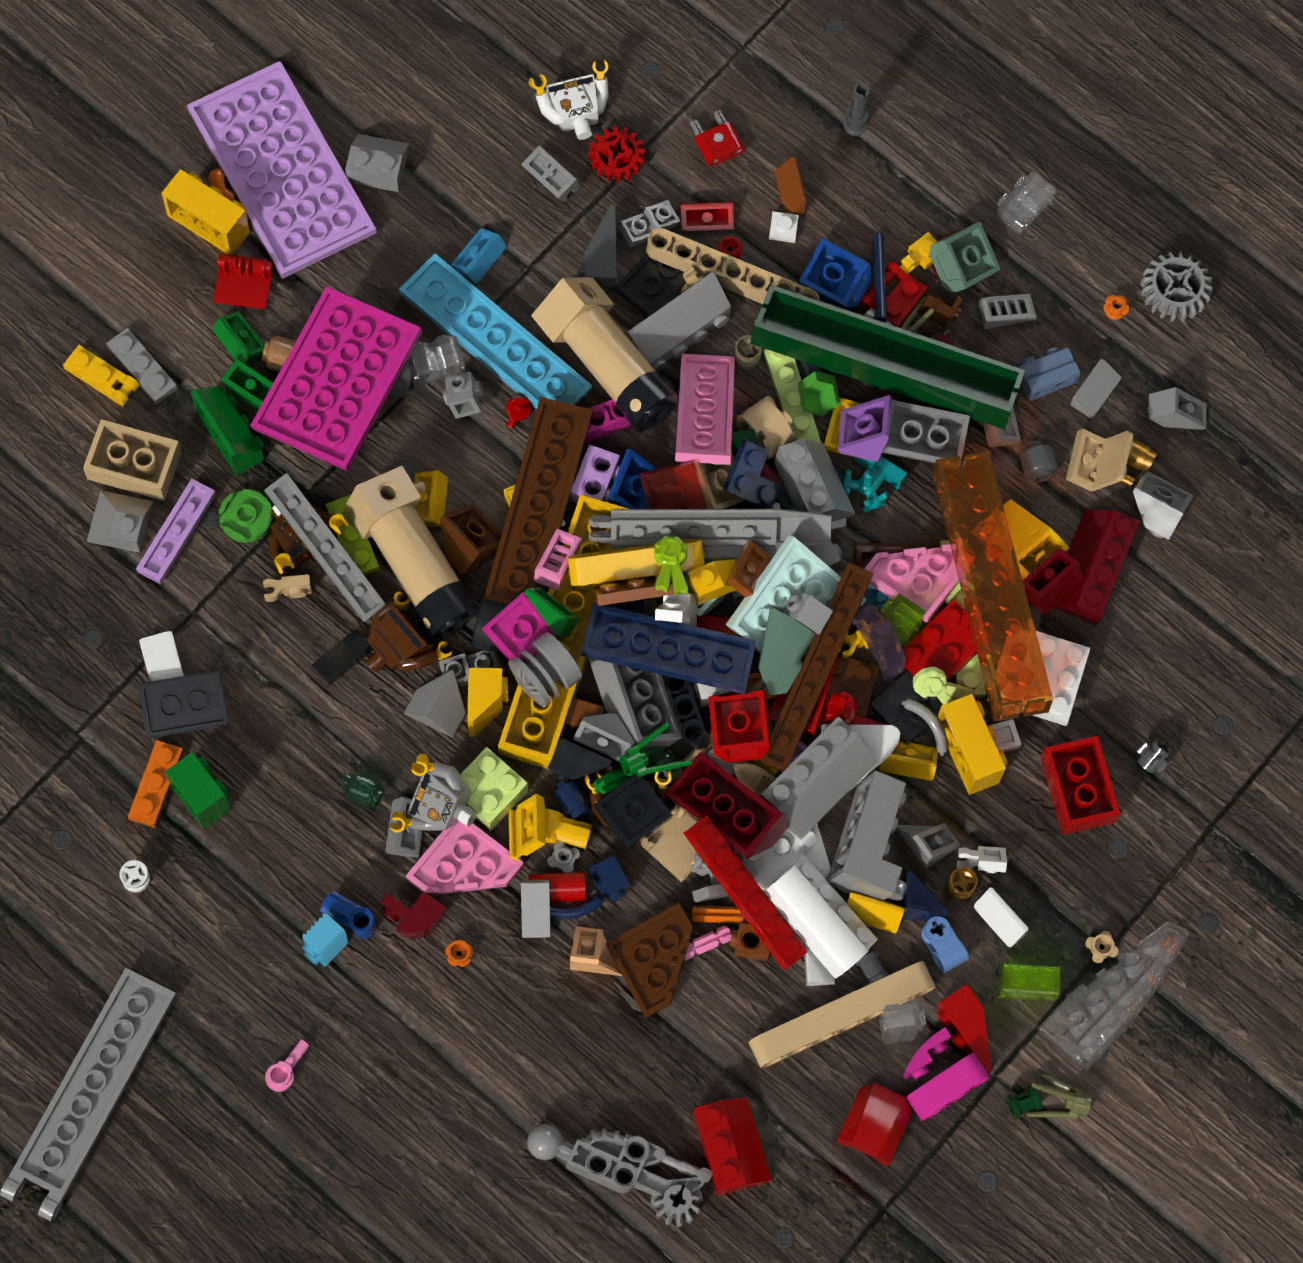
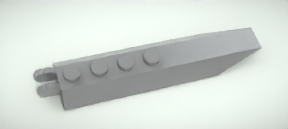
M611 509V517L607 515H594L589 518L591 527L611 528V533L606 530L591 531L589 540L594 543H611V550L655 544L663 539L664 536L679 537L681 540L702 539L704 560L738 559L744 545L752 540L769 554L772 559L789 535L794 536L807 548L831 541L832 516L784 509Z

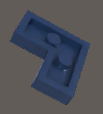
M742 440L722 490L763 509H772L781 485L760 476L769 450L750 441Z

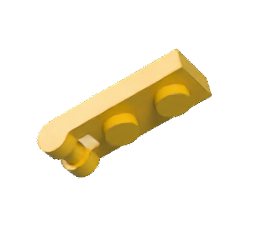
M81 345L76 347L63 364L65 370L121 406H124L129 400L128 395L132 391L135 392L140 386L133 377L125 375ZM118 383L122 384L119 390L114 389Z

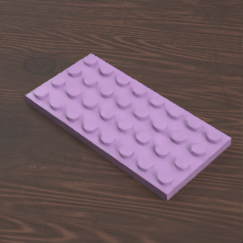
M281 61L187 105L192 119L219 167L223 170L239 203L245 207L248 219L282 279L377 233L373 222Z

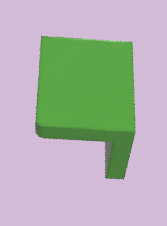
M815 371L797 383L804 412L824 416L840 405L835 376Z

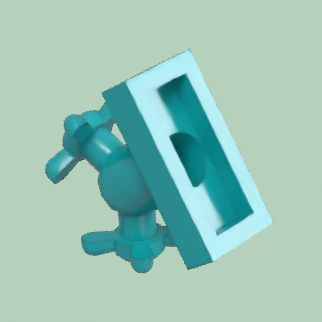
M880 456L878 462L855 457V462L866 468L859 480L851 479L852 469H847L842 485L848 498L850 490H856L861 495L867 497L868 500L864 501L865 507L862 510L868 513L871 509H877L886 504L887 492L882 493L879 497L876 493V490L883 481L900 490L905 483L907 473L882 456Z

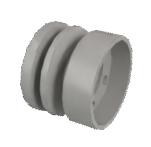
M548 632L543 633L531 643L535 657L526 650H522L519 652L520 659L513 657L508 661V665L519 686L542 707H546L551 703L549 696L555 699L559 697V691L555 683L564 689H569L582 678L581 671L572 656Z

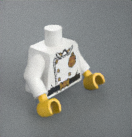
M604 60L605 68L602 71L596 70V61L592 63V69L597 73L595 79L594 75L591 74L546 85V77L539 74L541 84L537 87L534 84L533 78H530L529 85L537 91L535 96L541 114L553 124L559 125L562 131L566 132L575 129L579 140L592 136L590 125L598 123V115L604 112L609 97L608 79L604 74L608 70L606 60Z

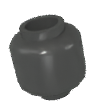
M1033 441L1028 443L1026 449L1020 453V461L1026 478L1033 480L1035 483H1040L1054 477L1053 474L1057 471L1058 465L1052 446L1042 444L1041 441Z

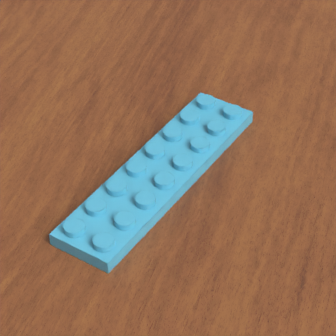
M437 254L429 258L399 288L400 295L516 393L524 396L535 409L538 407L540 397L577 406L592 391L593 385Z

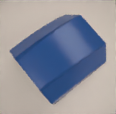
M822 238L798 284L814 290L819 295V300L847 309L857 307L871 282V266L868 262Z

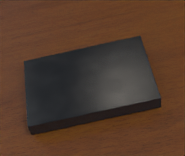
M659 241L655 246L664 247L665 244ZM686 251L677 252L681 257L690 256ZM646 254L614 287V291L648 318L678 297L686 281L683 277V271L656 261Z
M221 670L137 684L147 739L230 725Z

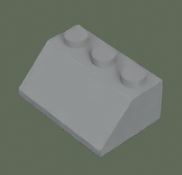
M892 400L889 439L882 453L960 468L970 416Z
M802 439L779 446L774 463L796 511L831 515V522L855 514L823 443Z

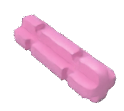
M722 926L716 929L715 933L711 931L693 939L692 943H689L685 960L694 957L696 953L699 955L717 947L719 943L724 944L731 941L732 933L728 926Z

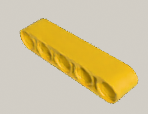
M702 539L682 540L687 545V560L680 565L681 571H691L704 566ZM655 544L569 556L567 560L571 585L580 586L659 575L662 566L654 560Z

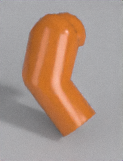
M221 168L212 170L208 176L209 186L219 189L224 197L230 201L237 200L235 192L225 186L226 176Z

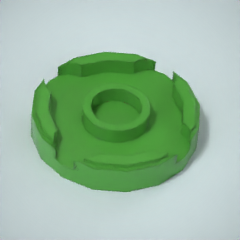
M252 489L235 491L222 501L219 509V522L224 533L232 540L242 543L254 542L263 538L270 530V526L273 523V514L270 512L272 507L268 498L258 491Z

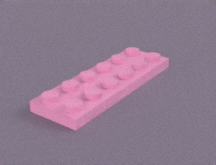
M682 354L675 461L730 465L735 357Z

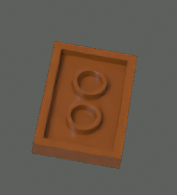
M658 575L642 579V577L625 579L626 582L615 583V581L598 583V586L592 587L593 597L598 606L674 595L672 581H670L668 593L663 590H656L655 583Z

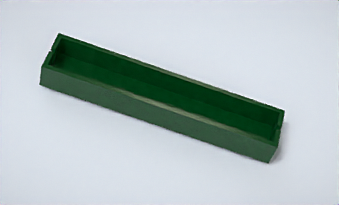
M774 285L769 287L763 306L755 321L750 342L752 345L954 413L969 415L971 419L1004 430L1025 373L1023 369Z

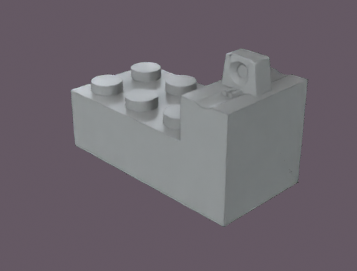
M874 771L858 783L827 881L833 888L849 895L850 892H855L881 901L887 898L897 901L903 899L906 883L898 879L902 867L887 862L884 859L890 849V844L887 843L889 836L894 833L898 824V818H895L897 811L903 806L906 799V793H904L905 782Z

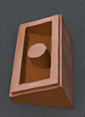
M791 157L775 171L784 213L801 216L806 211L807 201L797 160L795 157Z

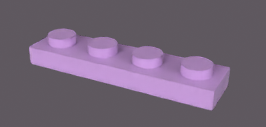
M194 479L190 480L136 568L138 573L159 584L163 582L216 495L215 490Z

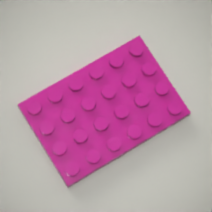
M326 287L250 426L253 430L348 471L422 334L421 327Z

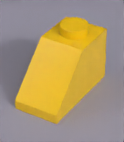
M737 559L714 561L687 573L686 582L691 593L695 596L697 606L735 591L726 581Z

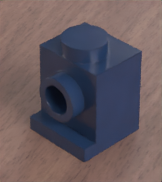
M614 855L589 867V876L591 879L597 877L594 882L601 895L606 894L608 900H611L612 903L618 902L627 896L626 892L629 891L630 884Z

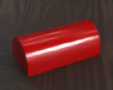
M585 872L528 874L529 881L549 880L550 903L586 901Z

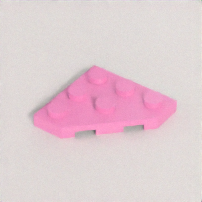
M946 544L940 548L926 549V547L906 549L900 553H876L864 569L874 573L870 585L928 623L974 564L975 558L954 544Z
M459 821L458 824L441 832L405 878L429 896L507 887L524 866V862L510 858L509 851L473 823L470 826H466Z

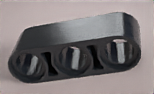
M665 676L664 687L680 734L690 748L702 750L709 744L710 733L693 683L684 680V685L680 689L675 690L673 689V684L682 679ZM693 705L690 713L681 714L684 706ZM701 730L699 738L695 740L689 738L692 731Z

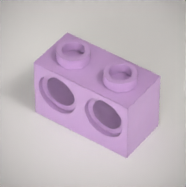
M589 445L572 487L570 502L577 504L580 495L608 502L612 482L615 480L620 468V455ZM599 464H606L609 467V469L606 471H599L596 469V466ZM595 487L600 492L596 495H590L586 490Z

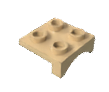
M676 805L671 811L672 819L641 841V846L682 883L692 873L690 868L695 863L694 856L696 854L695 849L683 832L698 821L680 806Z

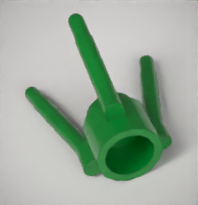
M668 722L657 728L635 746L628 748V753L619 757L621 768L627 776L637 774L639 777H642L649 773L692 765V760H685L646 768L649 764L648 756L657 752L659 748L653 747L646 751L640 749L670 726Z

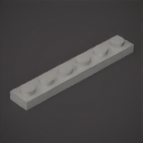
M287 473L264 490L363 622L386 605Z

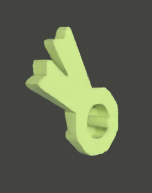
M937 667L923 668L913 677L915 692L923 698L937 696L943 705L957 700L956 698L959 699L975 694L972 688L946 682L944 671Z

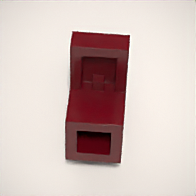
M424 891L411 909L388 893L381 901V907L384 910L383 915L394 923L399 920L400 923L396 927L397 933L410 939L428 936L447 915L446 907Z

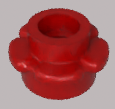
M734 236L724 237L717 245V251L739 259L742 255V243Z

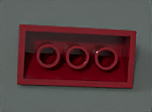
M1115 510L1084 511L1068 554L1079 562L1084 580L1053 607L1054 609L1098 625L1140 520Z
M702 752L695 757L692 765H689L665 793L669 799L699 821L708 815L727 843L747 859L773 847L790 826L781 812Z

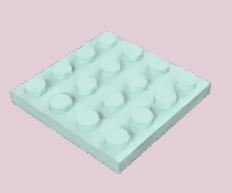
M789 535L758 578L753 595L743 599L726 625L740 637L755 640V650L761 654L769 610L771 608H775L783 613L787 600L794 594L795 590L809 594L829 607L841 577L798 539ZM865 597L863 598V601H862V603H861V605H860V607H859V610H860V608L862 607V605L864 604V602L867 600ZM811 644L809 645L808 649L806 650L805 654L803 655V657H802V659H801V662H802L803 659L806 657V655H807V653H808V651H809V649H810V647H811Z

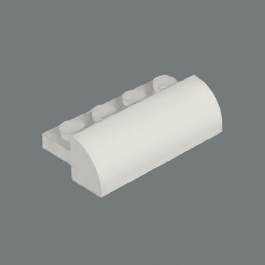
M805 854L797 859L763 891L782 918L835 979L857 963L878 940Z

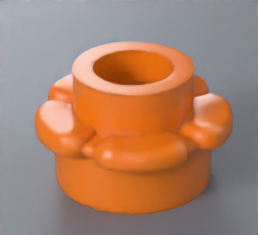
M1111 295L1106 298V304H1104L1103 309L1108 318L1119 320L1128 314L1130 307L1127 305L1128 301L1125 297Z
M461 939L449 944L445 950V954L448 956V963L454 967L460 965V967L468 965L471 962L470 958L473 956L472 946ZM458 951L462 952L461 956H457Z

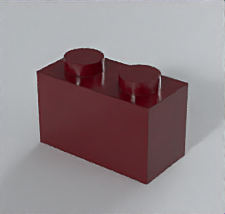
M1059 547L1020 584L1025 599L1045 615L1084 579L1079 562Z

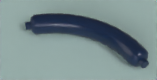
M596 895L588 902L571 908H559L550 905V917L573 919L585 916L603 904L604 896Z

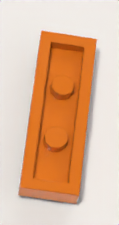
M156 740L128 814L129 820L153 828L156 827L171 787L165 771L181 760L184 752L183 748Z

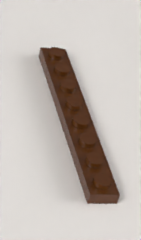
M851 563L847 564L828 607L833 612L820 635L816 634L770 736V749L760 759V763L782 772L789 767L874 575L873 572Z

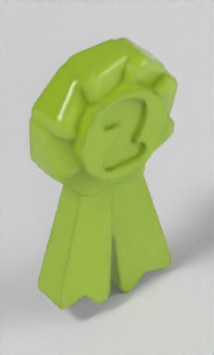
M664 536L663 539L655 543L654 560L662 566L655 583V589L668 593L670 581H672L675 596L680 593L688 594V587L680 565L687 560V545L679 537Z

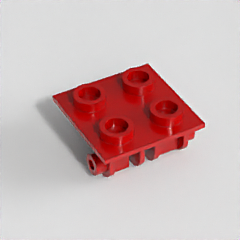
M229 254L218 256L217 266L219 270L213 303L266 309L273 261L270 259Z

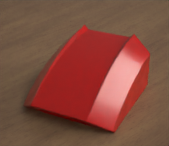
M764 690L746 694L708 697L714 755L727 763L761 759L770 749L767 693Z
M876 1083L860 1087L836 1142L845 1147L849 1146L889 1166L912 1113L907 1098Z

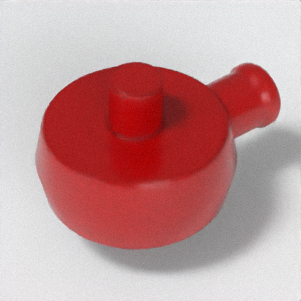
M513 396L507 401L506 413L510 418L506 426L514 429L517 421L524 420L529 416L531 405L524 396Z

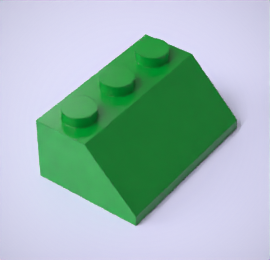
M222 386L199 388L190 391L196 413L236 476L264 461L262 451L265 447L259 436L253 437L249 431L252 427L245 414L239 415L236 407H238V404L231 392L226 394Z

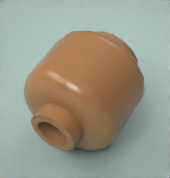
M273 336L270 341L266 340L262 361L265 362L267 369L280 372L296 341L280 336Z

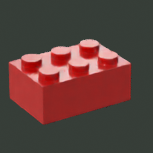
M1098 736L1044 748L1040 759L1062 835L1116 823L1121 814Z

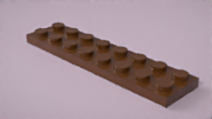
M540 397L484 600L509 605L521 593L525 592L527 588L540 587L543 590L545 589L544 585L534 581L535 569L556 529L561 530L591 422L592 409Z

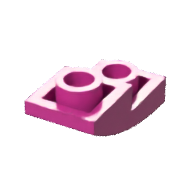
M946 1027L929 1038L915 1053L903 1074L906 1080L912 1076L916 1080L929 1072L928 1067L933 1062L929 1053L935 1056L948 1048L946 1043L949 1042L951 1035Z

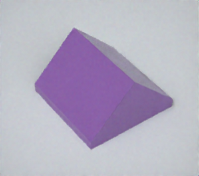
M890 395L842 410L838 446L840 453L878 462L889 439L892 397Z

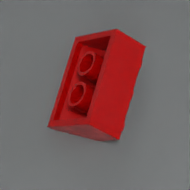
M748 1098L721 1100L694 1108L693 1118L708 1169L712 1174L711 1180L716 1197L772 1181Z

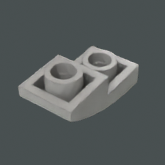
M666 200L646 207L642 214L620 221L618 227L631 248L648 241L652 230L656 228L670 230L677 226L680 220L670 202Z
M486 650L468 656L463 653L439 661L442 675L453 670L458 686L468 685L469 668H501L497 653Z

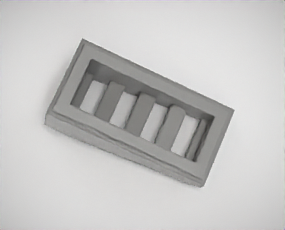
M1030 294L981 298L978 307L984 330L1036 320ZM1020 303H1025L1027 313H1022ZM1010 305H1015L1017 314H1012ZM1005 306L1007 315H1002L1001 307ZM992 308H995L997 316L992 315Z

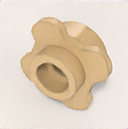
M1107 931L1101 932L1095 938L1089 937L1085 942L1086 947L1093 954L1092 960L1095 963H1102L1103 959L1115 957L1118 954V948L1114 945V941L1111 938L1112 935ZM1100 945L1104 946L1103 950L1099 948Z

